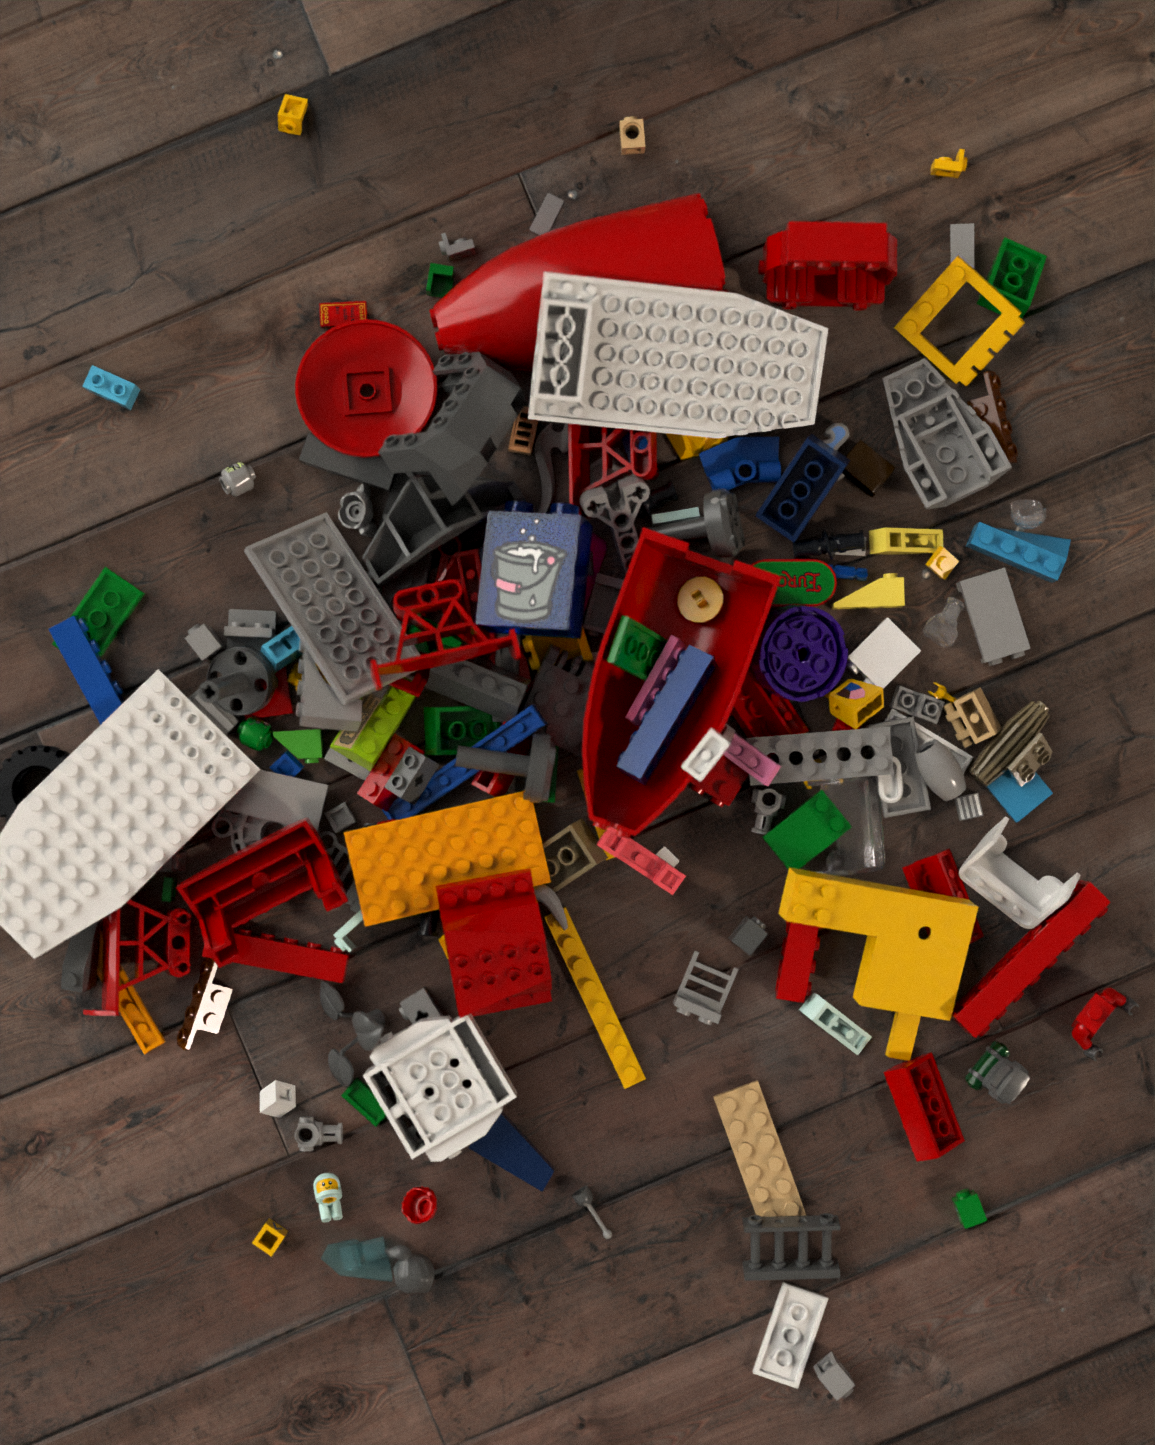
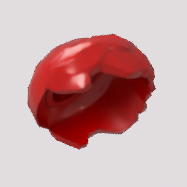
M423 1186L410 1189L401 1203L402 1213L413 1224L430 1221L437 1211V1198L434 1191Z

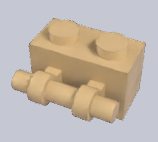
M981 687L955 700L953 703L957 710L954 709L951 702L943 706L947 714L945 717L948 722L951 721L956 731L955 736L958 741L961 740L964 748L973 744L969 737L970 735L974 743L977 744L996 735L1002 728ZM960 716H961V718H962V720H963V722H964V724H965V726H966V729L964 728V726H963V724H962V722H961V720H960V718H959Z

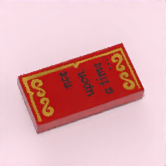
M366 301L319 303L321 328H333L345 322L368 319Z

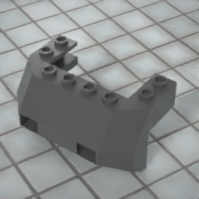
M464 352L442 356L432 372L434 375L450 373L442 387L446 393L452 392L451 395L443 403L441 410L432 420L426 432L390 435L384 440V444L378 452L393 474L430 471L452 506L466 493L486 467L528 401L513 374L480 352Z

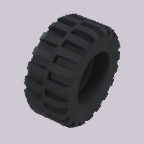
M53 746L24 747L23 750L13 752L10 759L6 758L1 763L3 768L0 770V817L6 818V824L17 806L23 801L21 788L27 774L38 768L54 771L70 755L69 752Z

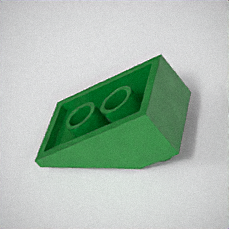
M1004 237L986 280L1022 312L1019 315L1022 319L1031 305L1047 256ZM980 293L977 304L1001 315L1002 312Z
M471 706L424 707L425 755L457 754L458 745L472 747L501 727V722H492V715Z
M821 790L811 796L762 838L788 870L789 867L800 869L852 826L824 791Z

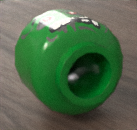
M252 716L246 721H242L238 726L237 733L239 734L240 743L256 751H261L263 748L267 749L273 740L274 731H272L271 724Z

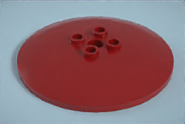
M354 320L329 329L319 336L308 348L300 362L296 375V402L307 428L327 447L353 457H379L380 454L378 452L388 436L421 433L424 430L435 408L437 378L432 372L434 365L427 351L406 330L380 320ZM363 387H372L374 389L373 394L370 397L362 396L360 392Z

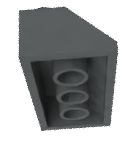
M443 644L444 650L452 649V647ZM475 657L431 668L427 689L508 722L518 715L531 680Z

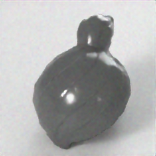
M397 1245L393 1248L386 1247L384 1249L387 1256L399 1259L394 1265L393 1271L396 1286L405 1293H427L430 1291L435 1271L431 1260L427 1256L420 1253H411V1250L405 1245Z

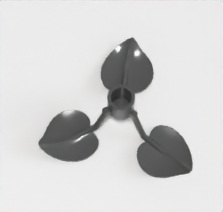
M322 980L320 1001L324 1012L333 1020L339 1019L340 1016L342 1018L353 1017L352 1023L357 1037L341 1049L340 1053L334 1048L330 1050L328 1055V1064L332 1075L342 1086L348 1088L353 1083L354 1070L349 1059L344 1056L345 1052L357 1042H359L364 1050H372L381 1037L385 1018L379 1009L364 1013V1011L345 1013L343 1011L344 1002L340 994L329 982Z

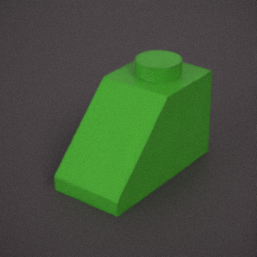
M322 729L273 732V737L298 759H304V763H319V758H324Z

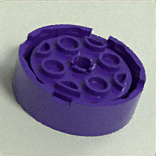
M787 605L777 608L767 615L750 662L752 672L758 683L774 696L798 702H806L822 697L837 685L845 671L848 657V648L845 647L843 637L845 634L839 623L830 614L821 609L801 605ZM802 647L807 651V656L804 660L799 659L797 651Z

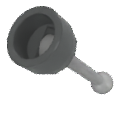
M588 1186L581 1187L573 1193L572 1198L579 1206H587L602 1229L603 1237L610 1239L612 1237L611 1230L605 1227L591 1205L593 1200L591 1190Z

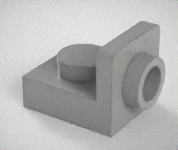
M446 233L441 234L443 241L438 243L442 256L447 255L449 262L476 254L472 239L460 238L455 240L452 245H449Z

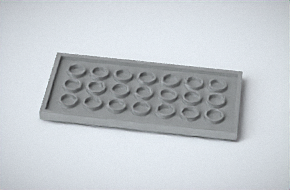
M327 512L245 547V554L343 706L376 691L370 673L371 660L376 659L377 665L395 661L402 626ZM414 645L403 647L401 660L420 656ZM415 671L379 675L382 687Z

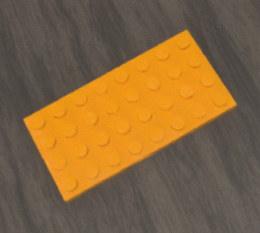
M525 791L343 832L364 926L439 909L435 887L437 885L527 868L531 869L533 886L550 883V875L534 804L529 802V800H523Z

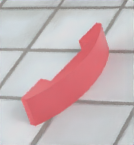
M608 826L607 831L604 832L596 845L673 895L686 875L632 838L628 839L617 835V829Z

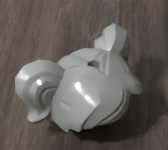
M362 483L356 491L346 493L341 498L338 518L345 528L359 529L362 536L374 537L377 527L371 521L374 515L373 504L370 499L371 487L368 484Z

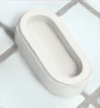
M893 756L894 774L877 776L878 794L886 803H895L903 795L901 764Z

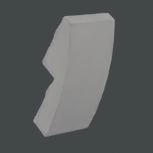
M974 223L950 224V264L959 255L974 269Z
M897 685L889 707L937 724L945 702Z

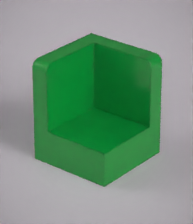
M430 263L426 286L427 296L442 298L452 289L455 275L453 266Z

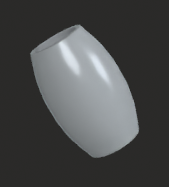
M933 739L915 750L914 755L918 770L927 786L944 801H949L965 791L966 783L962 769L954 755L941 742Z

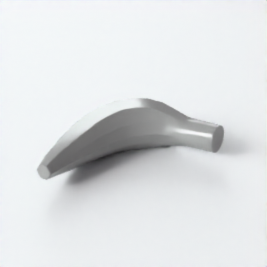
M544 884L534 886L536 899L548 908L562 929L566 930L568 928L566 916L556 893Z

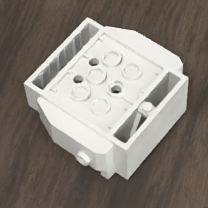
M472 1014L462 1018L458 1016L453 1020L451 1016L422 1018L395 1035L389 1032L379 1039L381 1043L375 1047L370 1056L374 1065L369 1067L363 1075L411 1159L426 1152L431 1162H441L448 1157L452 1159L462 1152L461 1149L485 1136L502 1112L503 1105L517 1097L515 1087ZM453 1058L459 1060V1065L456 1067L450 1063V1060ZM381 1070L383 1071L386 1077L381 1076ZM469 1079L472 1083L468 1088L463 1086V1080ZM389 1084H391L398 1103L396 1105L385 1089ZM428 1087L434 1089V1094L431 1096L425 1092V1089ZM402 1115H406L413 1122V1125L408 1127ZM417 1130L422 1138L416 1136Z

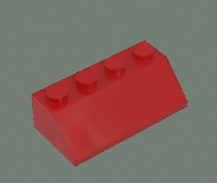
M932 1052L910 1059V1061L899 1063L884 1072L886 1082L890 1088L917 1162L940 1158L965 1141Z

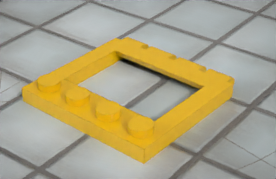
M958 255L894 328L955 384L960 381L965 386H968L978 375L972 368L973 365L982 371L994 358V355L988 349L991 348L994 352L998 353L1010 340L1005 331L1007 330L1014 336L1025 322L1019 317L1022 312ZM968 282L1002 314L963 357L954 364L930 343L921 332L958 290Z

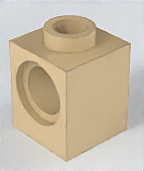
M630 116L620 120L621 155L645 153L643 119ZM633 130L638 133V137L630 139L626 136V133Z

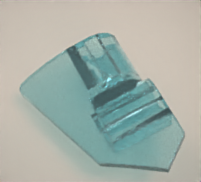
M384 1236L360 1242L356 1239L328 1244L321 1257V1260L340 1276L388 1282L393 1280L389 1256L384 1251L387 1247Z

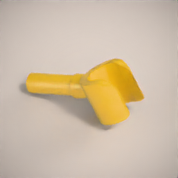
M933 682V684L938 686L935 693L928 690V693L937 699L943 698L951 703L957 700L947 693L943 685L937 682Z

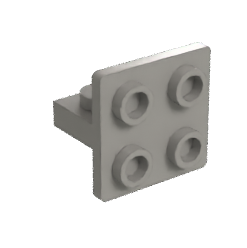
M229 610L228 626H224V636L227 637V649L235 646L251 645L261 651L262 645L275 637V611ZM244 652L241 653V657H247Z

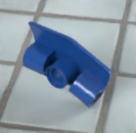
M737 437L699 454L712 490L724 488L728 491L742 484L778 482L781 478L779 437ZM747 467L750 470V476L747 478L740 476L739 468Z

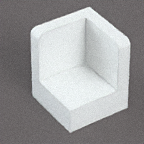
M275 1080L260 1091V1113L280 1118L296 1107L295 1085Z

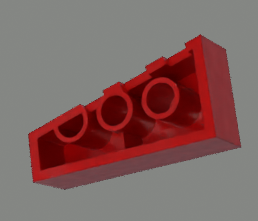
M786 921V934L788 935L784 937L782 944V956L784 957L779 962L775 987L776 999L804 1003L805 997L810 996L812 982H809L810 973L814 974L816 960L813 959L814 951H818L820 946V937H817L818 929H823V927Z

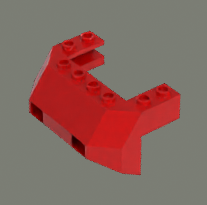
M308 817L289 824L204 868L176 887L199 920L205 948L219 968L241 957L233 928L247 923L250 919L268 912L273 907L289 901L298 894L308 891L313 887L318 899L322 898L327 912L349 901L340 874L321 837Z

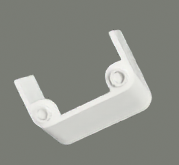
M1005 816L983 837L959 870V876L967 885L1018 925L1026 929H1033L1069 899L1081 875L1076 873L1065 883H1062L1053 876H1044L1039 881L1002 853L1007 847V841L1001 835L1009 821V818Z

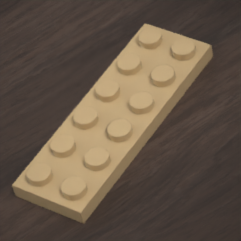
M758 1080L713 1096L755 1214L761 1217L807 1216Z

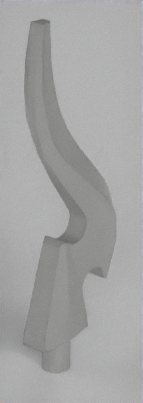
M551 422L541 431L535 442V457L542 485V499L536 516L539 521L542 520L543 513H547L554 498L555 479L550 451L552 448H558L564 454L568 450V423L564 424L561 432H555L552 429Z

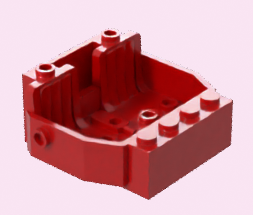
M788 221L785 231H780L767 237L763 247V260H759L758 274L762 275V282L766 284V300L769 303H777V306H782V309L785 310L796 309V306L853 307L855 311L867 310V307H871L872 304L880 305L885 299V285H889L893 278L897 276V239L890 233H887V223Z

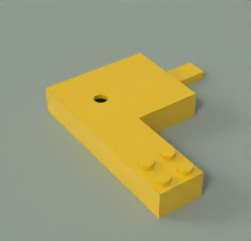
M789 867L778 913L785 921L867 935L853 998L860 1006L895 1012L885 1052L887 1057L910 1061L921 1016L947 1021L951 1020L978 911L977 905L969 899ZM924 926L929 927L931 930L929 937L920 939L918 936L919 930Z

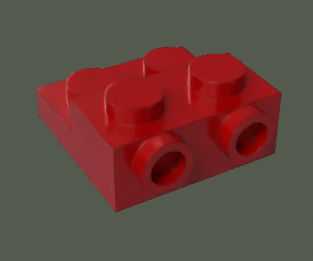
M722 754L701 782L695 777L690 780L692 784L690 788L700 795L706 792L712 796L710 801L721 808L724 804L729 807L749 773Z

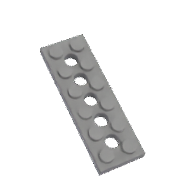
M890 727L746 738L747 742L766 756L769 753L778 755V764L781 768L770 784L894 774ZM866 745L872 746L875 750L874 757L864 759L861 756L862 747ZM841 747L848 748L851 752L849 760L840 761L837 758L838 749ZM817 749H822L826 752L827 759L825 762L817 763L814 761L813 753ZM793 751H799L803 755L801 764L793 765L789 761V755ZM749 774L750 786L763 785Z

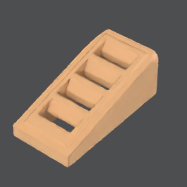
M524 406L514 421L508 451L532 456L539 420L520 417L521 413L528 414L529 407ZM519 422L533 425L532 428L519 426ZM517 431L531 434L530 437L517 435ZM521 440L529 443L528 446L515 444V441Z

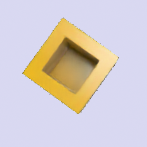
M269 1218L252 1244L272 1257L288 1233V1230Z

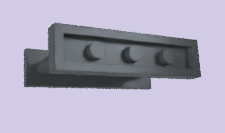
M823 1213L812 1216L761 1217L759 1215H751L749 1217H742L744 1233H751V1259L743 1261L745 1281L840 1278L838 1259L832 1258V1230H840L838 1215ZM798 1231V1258L784 1259V1232ZM808 1231H822V1257L820 1259L808 1258ZM760 1232H774L773 1260L760 1259Z

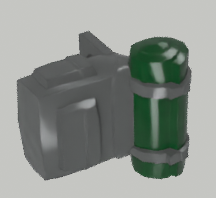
M994 1041L990 1047L987 1046L985 1048L986 1051L976 1064L968 1069L969 1073L964 1079L970 1088L979 1091L983 1088L988 1089V1094L993 1099L1002 1104H1010L1025 1088L1030 1077L1028 1076V1071L1019 1062L1010 1061L1008 1058L1010 1053L1006 1045Z

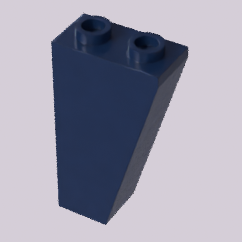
M503 1111L487 1134L469 1144L468 1147L540 1191L544 1190L554 1173L555 1167Z

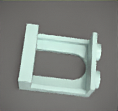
M361 910L334 934L336 938L334 942L342 951L347 949L350 953L356 947L346 935L363 920Z

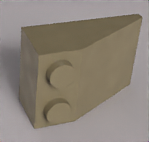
M583 818L572 823L543 843L551 880L550 883L544 885L550 887L554 892L559 891L608 858L604 850L596 845L598 841Z

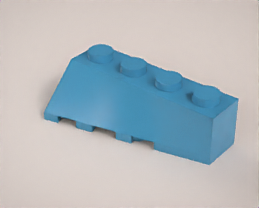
M978 522L973 527L966 547L1053 583L1058 581L1065 565L1071 540L995 528Z

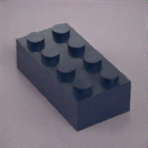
M811 434L807 437L755 516L792 542H795L851 460Z

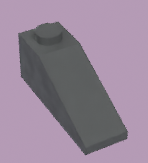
M101 920L71 937L62 966L61 989L83 993L96 986Z

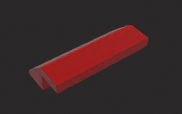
M749 665L740 693L731 711V714L746 736L754 738L807 733L809 729L789 700L774 696L766 691L756 680L751 665ZM769 753L767 756L770 758L773 755H775V753Z
M950 848L902 867L910 889L969 899ZM977 918L975 919L969 944L983 937ZM925 926V929H926L927 934H928V936H929L930 933H931V930H930L929 927Z

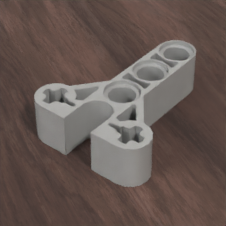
M631 476L617 481L621 498L616 504H609L607 494L602 486L583 492L579 498V504L587 516L597 517L610 526L619 561L626 572L629 568L627 562L633 557L638 543L634 520L642 502L646 501L650 495L648 485L638 476ZM637 486H640V487L638 488V492H637V493H634V492L636 491V487H637ZM593 500H594L593 506H592V507H589V506H590V501H593ZM625 515L623 521L615 522L617 516ZM631 536L628 543H621L624 537Z

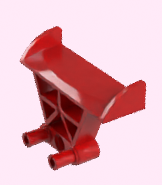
M568 423L569 510L552 511V516L568 519H591V517L585 514L579 504V498L583 492L602 486L604 489L631 474L644 480L656 479L659 476V473H657L659 469L657 467L656 432L616 428L612 432V428L602 427V442L590 443L589 425ZM629 431L631 463L612 448ZM646 438L648 445L645 449L640 450L639 443L642 439ZM590 451H602L603 478L590 485ZM612 456L625 465V467L614 473Z
M445 580L400 590L393 598V610L396 613V617L398 620L403 621L395 661L377 665L376 659L371 660L370 673L376 691L382 690L379 675L439 667L475 658L508 647L514 660H519L521 652L515 629H510L509 635L506 637L488 640L459 604L462 597V586L456 580ZM431 595L434 600L432 602H424L421 597ZM442 609L446 610L437 629L418 616L423 613ZM453 612L462 622L446 626ZM408 622L422 632L406 635ZM470 632L478 642L444 650L441 638ZM435 640L437 652L401 660L403 647Z
M129 900L126 905L136 909L135 940L120 941V908L103 918L102 1009H83V1014L119 1016V991L163 971L170 976L178 978L188 974L191 970L189 968L191 966V915L182 908L170 909L164 915ZM144 913L159 919L144 932ZM163 926L164 960L143 944ZM176 936L182 939V945L178 949L172 946V940ZM135 945V977L119 984L120 946ZM143 952L159 966L143 973Z

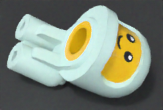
M333 1173L320 1174L316 1177L313 1187L316 1202L319 1203L321 1221L324 1223L329 1222L331 1218L333 1220H340L343 1218L340 1202L342 1198L340 1180Z

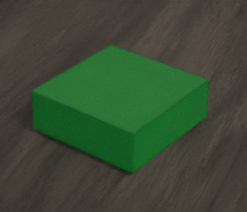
M164 877L162 901L171 902L175 900L177 877Z

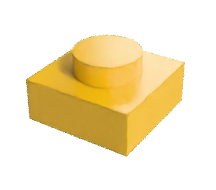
M939 546L925 565L938 577L945 580L959 561L944 547Z

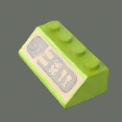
M407 677L402 678L409 682H412V680L408 679ZM390 685L382 687L380 691H373L361 697L362 717L358 731L340 730L331 743L330 748L371 771L417 697Z

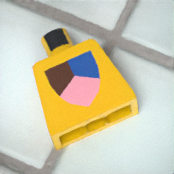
M855 679L846 680L839 687L835 686L829 693L824 695L826 698H829L830 713L854 729L860 727L884 707L882 687Z

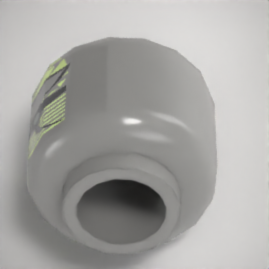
M237 462L222 470V477L219 478V481L226 494L236 497L253 489V480L256 479V475L251 466L246 467L242 462Z

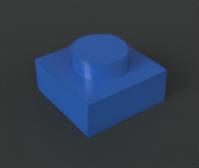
M287 750L269 768L274 773L294 777L304 766Z

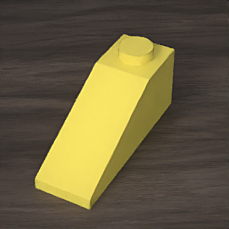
M881 528L869 531L870 554H933L939 546L943 547V529Z
M897 573L883 574V578H879L833 603L831 610L901 608L905 606L904 577H897Z

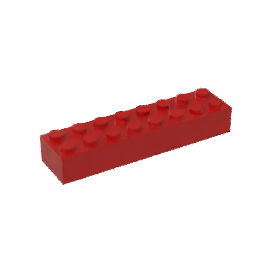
M1079 880L1069 899L1035 928L1030 929L954 1005L951 1017L966 1033L974 1038L978 1035L980 1037L983 1036L990 1029L989 1024L994 1019H1000L1007 1012L1006 1007L1011 1002H1017L1024 995L1023 990L1028 985H1034L1041 978L1039 974L1045 968H1051L1058 960L1056 957L1062 951H1068L1075 943L1073 940L1079 934L1084 935L1091 928L1090 923L1096 917L1098 919L1101 918L1108 911L1107 906L1111 902L1091 882Z

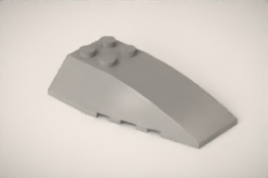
M925 358L882 379L904 470L925 509L949 506L988 487L1012 468L989 425L976 415L972 407L968 406L960 398L956 390L946 383V380Z

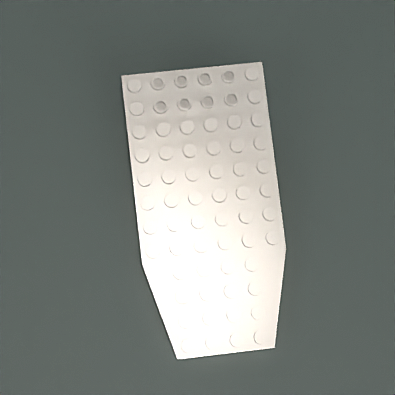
M544 272L528 419L708 438H725L726 436L745 435L760 431L766 432L773 429L814 425L828 328L732 292Z
M158 669L17 806L0 833V926L36 959L110 913L123 907L260 769Z

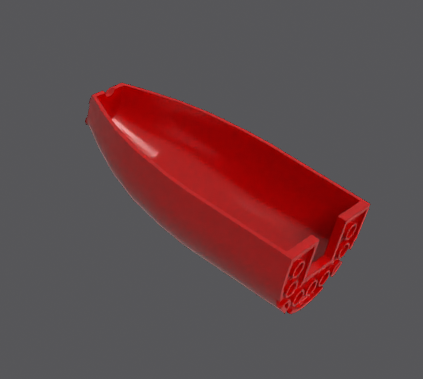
M695 193L582 220L551 230L507 249L478 267L444 295L433 306V309H429L433 327H438L439 329L438 332H435L439 351L444 350L445 355L480 352L506 370L533 372L544 272L728 292L727 289L723 290V285H725L723 263L711 218H706L708 209L704 198L701 199L700 193Z
M645 527L642 529L600 645L592 674L583 726L582 758L589 819L594 821L593 826L606 831L608 826L617 829V835L628 839L631 835L636 836L659 816L693 778L681 766L711 727L721 733L740 693L781 579L779 575L735 560L732 566L688 550L689 543ZM695 577H707L714 580L721 587L724 595L720 613L714 619L705 623H694L687 620L680 613L677 605V598L681 587L688 580ZM622 616L630 617L669 640L671 635L677 637L687 647L691 645L713 656L718 664L646 786L622 774L617 768L619 755L621 752L626 751L630 744L631 735L639 729V727L634 726L625 717L645 683L607 662Z

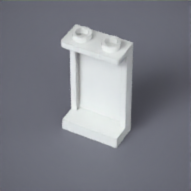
M725 724L721 733L711 727L681 767L701 782L731 744L735 730Z

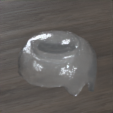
M1030 499L1015 500L1011 503L1010 517L1016 526L1023 529H1034L1044 523L1047 517V509L1044 508L1043 511L1042 504L1039 501Z

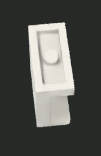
M887 617L848 655V663L846 665L854 674L859 672L865 678L863 682L884 689L921 650Z

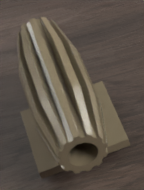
M1031 701L1012 716L985 745L969 773L986 787L1007 770L1011 772L1019 786L1022 787L1025 783L1030 782L1035 776L1036 770L1041 765H1045L1053 753L1045 737L1040 733L1050 717L1047 713L1049 708L1041 701L1037 703Z

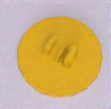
M695 577L688 580L681 587L677 598V605L680 613L687 620L694 623H705L714 619L720 613L724 595L721 587L714 580L707 577Z

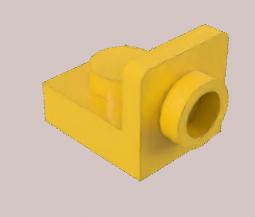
M288 94L284 95L278 112L279 131L301 135L302 121L308 107V99Z
M959 149L955 161H952L949 157L935 159L931 165L930 175L958 178L961 172L966 170L968 158L964 157L965 149Z

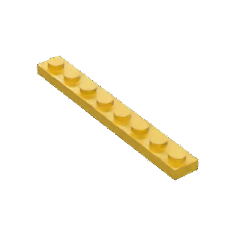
M564 907L563 910L568 924L566 930L562 929L552 913L544 918L622 1085L626 1089L645 1080L646 1077L566 907Z

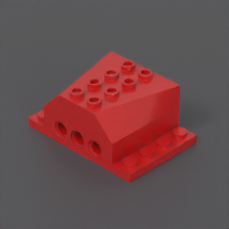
M530 868L435 886L456 1006L460 1018L472 1014L474 1017L552 1001L550 991L552 990V977L547 946Z

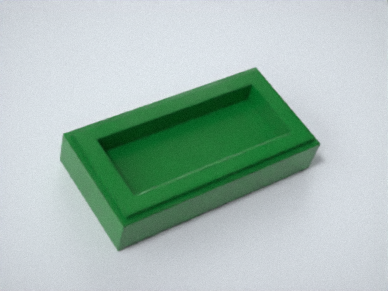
M358 1077L341 1095L375 1127L386 1117L372 1090Z

